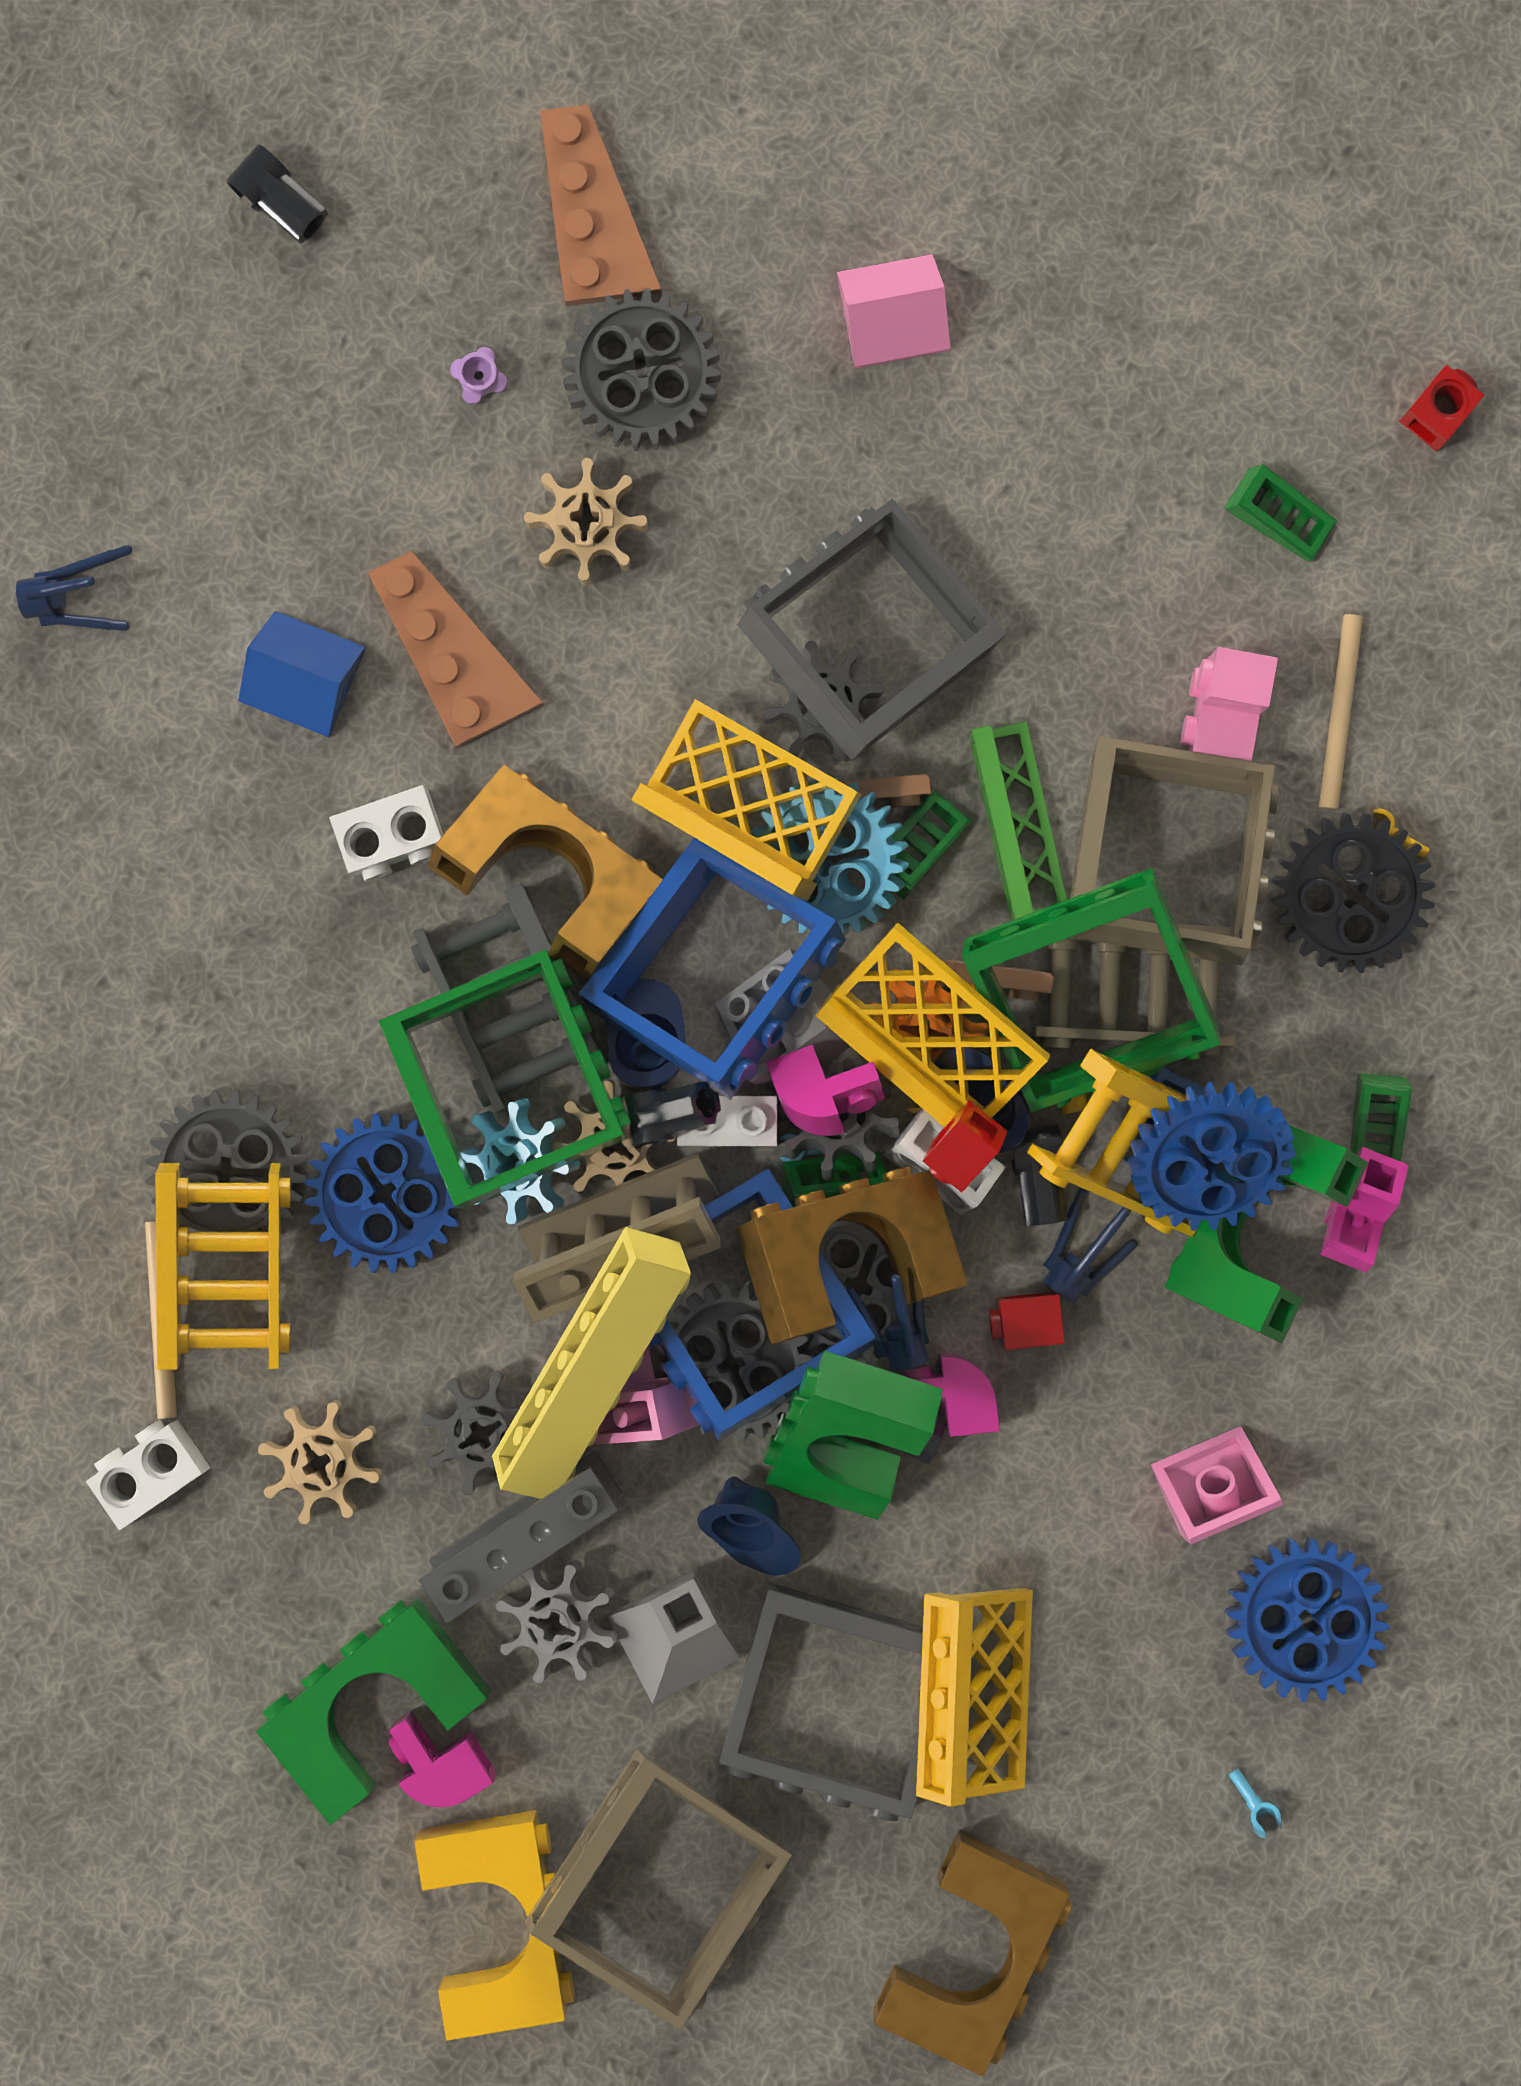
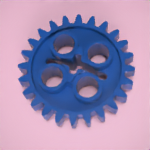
M1209 1082L1205 1088L1204 1095L1197 1096L1195 1091L1188 1087L1186 1088V1100L1181 1103L1172 1096L1167 1097L1170 1109L1165 1113L1159 1109L1152 1108L1150 1112L1155 1124L1140 1123L1138 1129L1142 1139L1132 1140L1130 1143L1134 1156L1128 1158L1132 1172L1130 1176L1136 1192L1140 1194L1143 1205L1145 1207L1152 1206L1155 1217L1158 1219L1168 1214L1170 1222L1174 1227L1187 1218L1192 1231L1199 1227L1202 1220H1208L1211 1230H1216L1219 1219L1225 1217L1232 1226L1237 1225V1213L1242 1211L1252 1218L1255 1217L1256 1213L1253 1205L1256 1202L1269 1206L1272 1204L1268 1193L1269 1190L1284 1191L1285 1185L1280 1175L1293 1174V1168L1289 1159L1296 1157V1151L1291 1142L1294 1140V1136L1280 1107L1274 1108L1267 1095L1257 1099L1253 1087L1250 1086L1238 1096L1233 1082H1229L1222 1093H1216L1212 1082Z
M380 1113L373 1114L371 1128H367L360 1118L353 1119L354 1134H349L343 1128H337L335 1132L340 1144L336 1146L329 1142H322L320 1146L328 1155L326 1161L314 1159L310 1162L321 1173L319 1178L305 1180L306 1185L317 1189V1196L304 1200V1203L308 1206H318L320 1211L319 1214L309 1220L310 1225L325 1224L327 1229L320 1236L319 1241L322 1243L335 1238L338 1243L334 1249L333 1256L339 1257L348 1250L351 1251L350 1266L353 1268L357 1267L364 1258H369L371 1273L378 1272L382 1260H386L391 1273H396L399 1270L400 1258L402 1257L411 1268L417 1267L418 1251H421L431 1259L436 1256L435 1249L431 1243L433 1240L442 1244H448L451 1241L443 1230L445 1225L451 1227L460 1226L461 1222L450 1214L451 1209L457 1207H454L425 1134L423 1136L419 1135L421 1125L419 1119H413L408 1127L404 1129L402 1128L401 1114H393L389 1126H385ZM389 1144L397 1146L403 1155L401 1167L393 1173L384 1170L379 1162L381 1150ZM360 1157L366 1158L380 1183L383 1185L393 1183L396 1190L391 1194L392 1199L412 1220V1229H407L404 1226L399 1214L388 1201L378 1203L375 1196L380 1192L379 1187L359 1165L358 1159ZM348 1174L356 1175L363 1184L362 1195L355 1202L346 1200L340 1192L341 1180ZM416 1184L425 1185L432 1193L431 1206L424 1212L414 1210L408 1202L409 1191ZM375 1214L386 1215L392 1223L393 1231L386 1241L376 1240L369 1232V1222Z
M1313 1537L1307 1538L1304 1550H1300L1294 1539L1287 1538L1286 1553L1283 1554L1274 1545L1269 1544L1270 1560L1264 1562L1255 1555L1251 1556V1560L1257 1570L1253 1575L1239 1570L1237 1574L1246 1583L1244 1589L1230 1588L1228 1591L1236 1600L1240 1601L1239 1606L1225 1608V1614L1228 1617L1238 1620V1624L1226 1629V1634L1230 1638L1242 1639L1232 1649L1234 1655L1237 1658L1250 1656L1243 1666L1249 1675L1257 1673L1262 1669L1258 1683L1263 1688H1268L1277 1680L1276 1692L1280 1697L1285 1698L1292 1686L1295 1687L1296 1696L1301 1702H1306L1310 1689H1314L1317 1696L1322 1701H1326L1327 1686L1333 1685L1342 1695L1346 1694L1343 1679L1349 1676L1361 1684L1363 1679L1357 1668L1361 1664L1375 1668L1377 1666L1376 1663L1368 1655L1370 1649L1385 1650L1386 1647L1375 1637V1632L1389 1630L1390 1626L1385 1621L1376 1618V1614L1388 1609V1604L1383 1600L1372 1599V1596L1382 1589L1381 1584L1375 1580L1363 1582L1371 1569L1364 1563L1352 1568L1356 1555L1349 1550H1346L1337 1558V1545L1331 1541H1328L1322 1551L1319 1552L1317 1540ZM1307 1573H1318L1320 1577L1318 1589L1311 1595H1301L1298 1589L1300 1579ZM1335 1589H1340V1595L1336 1599L1328 1601L1332 1592ZM1270 1605L1281 1606L1283 1610L1281 1621L1274 1627H1263L1260 1618L1265 1608ZM1304 1610L1312 1614V1619L1315 1622L1309 1629L1302 1624L1303 1622L1299 1617L1300 1613ZM1344 1610L1350 1611L1352 1613L1350 1627L1341 1633L1332 1632L1331 1621L1335 1614ZM1286 1637L1280 1648H1273V1643L1277 1639ZM1303 1643L1314 1644L1315 1654L1313 1659L1305 1665L1294 1664L1293 1655L1297 1647Z

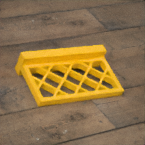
M695 699L647 785L640 783L631 800L791 895L808 901L817 885L813 879L862 794ZM704 715L715 722L720 742L697 749L693 732ZM726 728L739 736L729 739ZM748 742L755 744L760 765L736 772L731 748ZM687 747L688 752L682 754L684 748ZM722 751L728 775L704 782L699 758ZM767 752L779 759L769 762ZM690 761L695 786L676 791L665 784L675 765ZM788 765L795 767L801 788L777 796L771 771ZM762 774L768 799L744 806L739 781ZM807 775L820 783L809 786ZM730 784L736 809L720 814L712 812L707 791ZM831 788L844 795L834 815L817 819L812 794ZM698 794L700 804L688 797ZM803 797L809 822L785 829L779 804ZM770 807L776 832L757 838L751 834L747 814ZM738 817L740 827L728 820ZM827 826L821 836L820 828ZM811 831L815 848L807 863L803 865L791 857L787 838ZM778 841L780 851L770 846L768 843Z
M899 923L888 932L843 983L834 989L815 1015L869 1063L873 1062L877 1070L943 1127L947 1125L968 1100L992 1118L1050 1058L1048 1052ZM895 942L899 943L912 955L914 970L888 971L886 951ZM878 961L879 971H869ZM922 964L929 970H922ZM941 980L951 989L952 1003L926 1004L924 981ZM859 981H880L882 1004H864L850 990ZM889 981H915L917 1004H891ZM960 997L967 1003H961ZM892 1014H918L920 1037H902L893 1029ZM927 1014H953L955 1037H929ZM962 1014L982 1015L989 1022L990 1036L964 1037ZM998 1030L1005 1036H999ZM915 1047H921V1052L918 1051ZM930 1047H956L958 1070H940L931 1062ZM965 1047H991L993 1069H966ZM1000 1047H1018L1032 1060L1023 1069H1001ZM953 1080H959V1085L956 1084ZM967 1080H994L995 1098L984 1108L969 1095ZM1002 1080H1012V1081L1003 1089V1082H1002Z
M1015 1588L956 1595L940 1592L924 1594L916 1796L953 1807L964 1805L966 1798L1025 1788L1033 1590ZM1010 1602H1015L1014 1620L1007 1629L999 1618ZM976 1606L983 1615V1618L973 1631V1607ZM993 1629L1000 1640L988 1656L980 1645ZM1008 1652H1010L1013 1656L1012 1670L1005 1679L997 1668ZM974 1656L981 1665V1668L970 1682L971 1658ZM991 1679L998 1690L988 1705L985 1706L979 1698V1694ZM1006 1702H1008L1011 1706L1010 1719L1005 1727L1002 1728L995 1718ZM972 1706L979 1715V1718L968 1732L969 1709ZM989 1729L996 1740L986 1755L983 1756L976 1746ZM1006 1751L1009 1755L1008 1777L1000 1778L993 1768ZM970 1756L977 1765V1768L966 1782L967 1759Z

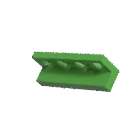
M1027 721L992 729L991 725L972 729L969 734V740L1010 921L1044 909L1033 910L1028 885L1035 874L1052 884L1056 903L1067 900ZM1018 735L1023 755L1015 768L1011 770L1000 763L995 740ZM1024 762L1028 780L1017 774ZM1002 772L1009 776L1005 783ZM1013 779L1030 789L1032 793L1033 804L1024 818L1010 810L1006 790ZM1034 811H1036L1039 828L1028 821ZM1013 820L1019 823V826L1016 830L1014 827ZM1024 827L1042 837L1044 851L1035 865L1021 858L1017 837ZM1045 858L1047 859L1050 875L1039 869ZM1024 867L1030 871L1027 877L1025 876Z

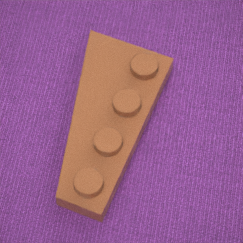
M589 105L540 110L565 305L573 306L604 302L607 295L614 300L624 299V291L626 289H629L633 298L642 297L645 288L650 289L651 295L662 294L661 287Z
M412 551L368 572L456 748L544 705Z

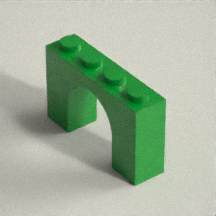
M1289 1125L1294 1136V1140L1291 1142L1296 1151V1157L1289 1159L1293 1168V1174L1280 1175L1285 1188H1300L1347 1208L1369 1162L1345 1147ZM1245 1212L1237 1213V1225L1232 1226L1226 1217L1220 1218L1216 1230H1211L1208 1220H1202L1193 1237L1188 1236L1180 1255L1173 1261L1170 1267V1276L1164 1288L1282 1344L1304 1298L1255 1275L1248 1268L1243 1259L1240 1246L1241 1229L1247 1216Z
M824 1351L816 1368L807 1366L799 1390H795L792 1395L787 1413H782L775 1435L771 1434L762 1461V1463L770 1465L765 1484L879 1520L891 1501L901 1456L847 1439L841 1435L864 1438L919 1456L933 1435L943 1389Z
M416 1598L408 1606H406L402 1599L396 1602L378 1618L383 1624L382 1627L369 1637L363 1630L339 1649L344 1657L335 1665L329 1668L325 1662H322L301 1680L305 1689L290 1699L284 1693L261 1712L266 1720L256 1730V1733L330 1826L367 1797L376 1784L345 1745L336 1727V1700L341 1688L348 1682L370 1673H385L396 1676L414 1688L447 1731L487 1700L491 1692L489 1686L419 1598Z

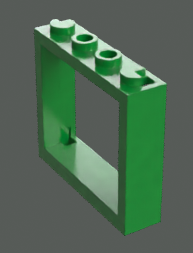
M1153 867L963 940L962 959L976 991L1018 1026L992 966L1150 907L1196 1019L1104 1051L1101 1054L1146 1076H1151L1160 1072L1168 1063L1182 1058L1188 1060L1200 1058L1199 1052L1221 1045L1218 1023ZM998 1030L999 1036H1005ZM1002 1047L1011 1069H1023L1032 1060L1018 1047ZM1084 1059L1041 1075L1038 1071L1021 1088L1031 1113L1054 1104L1059 1109L1076 1096L1090 1091L1092 1093L1095 1092L1096 1089L1092 1085L1096 1079L1080 1066Z
M546 949L378 1020L454 1207L459 1209L469 1207L628 1139L623 1129L624 1126L631 1124L628 1113L620 1096L613 1099L610 1098L604 1080L612 1077L601 1050L591 1052L585 1038V1034L592 1032L589 1020L581 1004L572 1007L565 989L573 986L568 970L562 958L553 962L551 955ZM543 977L606 1129L473 1185L411 1032Z

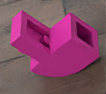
M813 1045L766 1061L785 1114L793 1124L811 1134L832 1136L845 1133L839 1115L846 1112L856 1114L867 1111L876 1104V1101L885 1099L873 1062L825 1079Z
M1362 1147L1356 1155L1369 1163L1348 1207L1346 1208L1331 1201L1324 1223H1327L1328 1226L1320 1255L1367 1273L1374 1265L1383 1225L1400 1204L1409 1165Z
M938 1353L940 1373L932 1374L931 1366H917L902 1370V1376L943 1389L941 1398L943 1397L946 1428L950 1437L999 1432L997 1403L993 1387L984 1373L971 1361L954 1354Z
M412 1710L395 1720L389 1730L392 1735L389 1739V1744L393 1753L403 1765L409 1762L412 1769L404 1773L399 1785L408 1796L421 1804L431 1807L454 1806L476 1795L493 1784L497 1771L472 1731L442 1750L437 1751Z

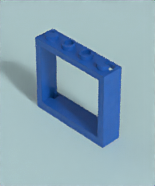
M694 837L579 992V996L594 1014L698 1080L708 1082L711 1088L731 1100L746 1078L750 1081L753 1079L757 1069L756 1064L766 1050L775 1047L780 1042L786 1030V1023L795 1010L804 1007L811 999L815 990V983L826 967L831 968L836 964L838 960L835 955L845 943L846 938L837 920L784 891ZM717 874L812 931L715 1063L621 1003Z
M769 1169L704 1206L713 1224L754 1199L759 1207L779 1202L782 1211L793 1208ZM819 1249L820 1273L836 1321L835 1326L844 1339L826 1351L853 1359L871 1348L876 1337ZM667 1318L663 1329L658 1334H655L649 1343L651 1348L658 1344L660 1345L669 1360L663 1364V1368L670 1381L678 1391L684 1387L687 1389L695 1402V1405L689 1408L696 1423H699L705 1434L712 1430L718 1441L791 1397L795 1390H799L807 1366L816 1368L824 1353L822 1352L724 1412Z

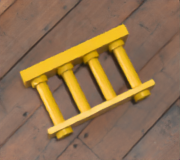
M1090 1049L1080 1065L1096 1079L1092 1085L1096 1090L1056 1154L1034 1144L1030 1146L1027 1153L1042 1165L1039 1173L1053 1184L1066 1188L1070 1182L1146 1216L1144 1220L1148 1224L1167 1235H1170L1172 1230L1175 1229L1193 1237L1197 1229L1192 1231L1186 1219L1174 1227L1170 1222L1168 1214L1159 1219L1156 1218L1152 1206L1145 1207L1143 1205L1139 1192L1135 1190L1132 1178L1127 1186L1111 1180L1112 1175L1129 1150L1131 1141L1135 1140L1139 1134L1138 1125L1140 1123L1145 1124L1148 1117L1153 1119L1150 1110L1155 1108L1166 1113L1170 1109L1167 1097L1172 1096L1181 1103L1186 1100V1095ZM1122 1096L1130 1098L1128 1104L1131 1108L1093 1169L1089 1170L1076 1164V1160L1113 1100L1119 1102Z
M160 1163L155 1173L157 1370H177L181 1354H189L190 1349L269 1348V1369H279L281 1353H290V1323H281V1208H290V1178H281V1163H271L269 1183H189V1178H180V1163ZM189 1203H269V1232H190L189 1227H180V1208H188ZM189 1252H269V1280H190L189 1275H181V1257H189ZM190 1300H269V1328L190 1329V1324H181V1305H189Z

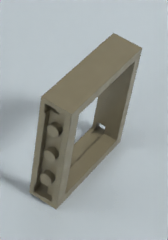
M1098 736L1090 765L1070 898L1095 889L1113 773L1248 795L1249 802L1231 936L1178 927L1190 957L1242 966L1249 951H1257L1259 935L1262 932V921L1255 920L1257 904L1263 905L1268 888V875L1261 874L1262 859L1270 858L1274 842V830L1267 829L1269 813L1275 814L1280 793H1278L1279 786L1272 785L1275 765ZM1120 918L1072 936L1168 953L1156 923Z
M636 1749L530 1912L525 1923L532 1936L681 2030L686 2021L691 2019L697 2008L702 2010L707 1998L705 1991L715 1975H723L730 1966L735 1954L733 1947L743 1931L748 1933L758 1922L762 1913V1901L771 1888H778L784 1881L781 1875L788 1866V1861L792 1855L781 1843ZM654 1781L760 1850L668 1995L560 1926Z

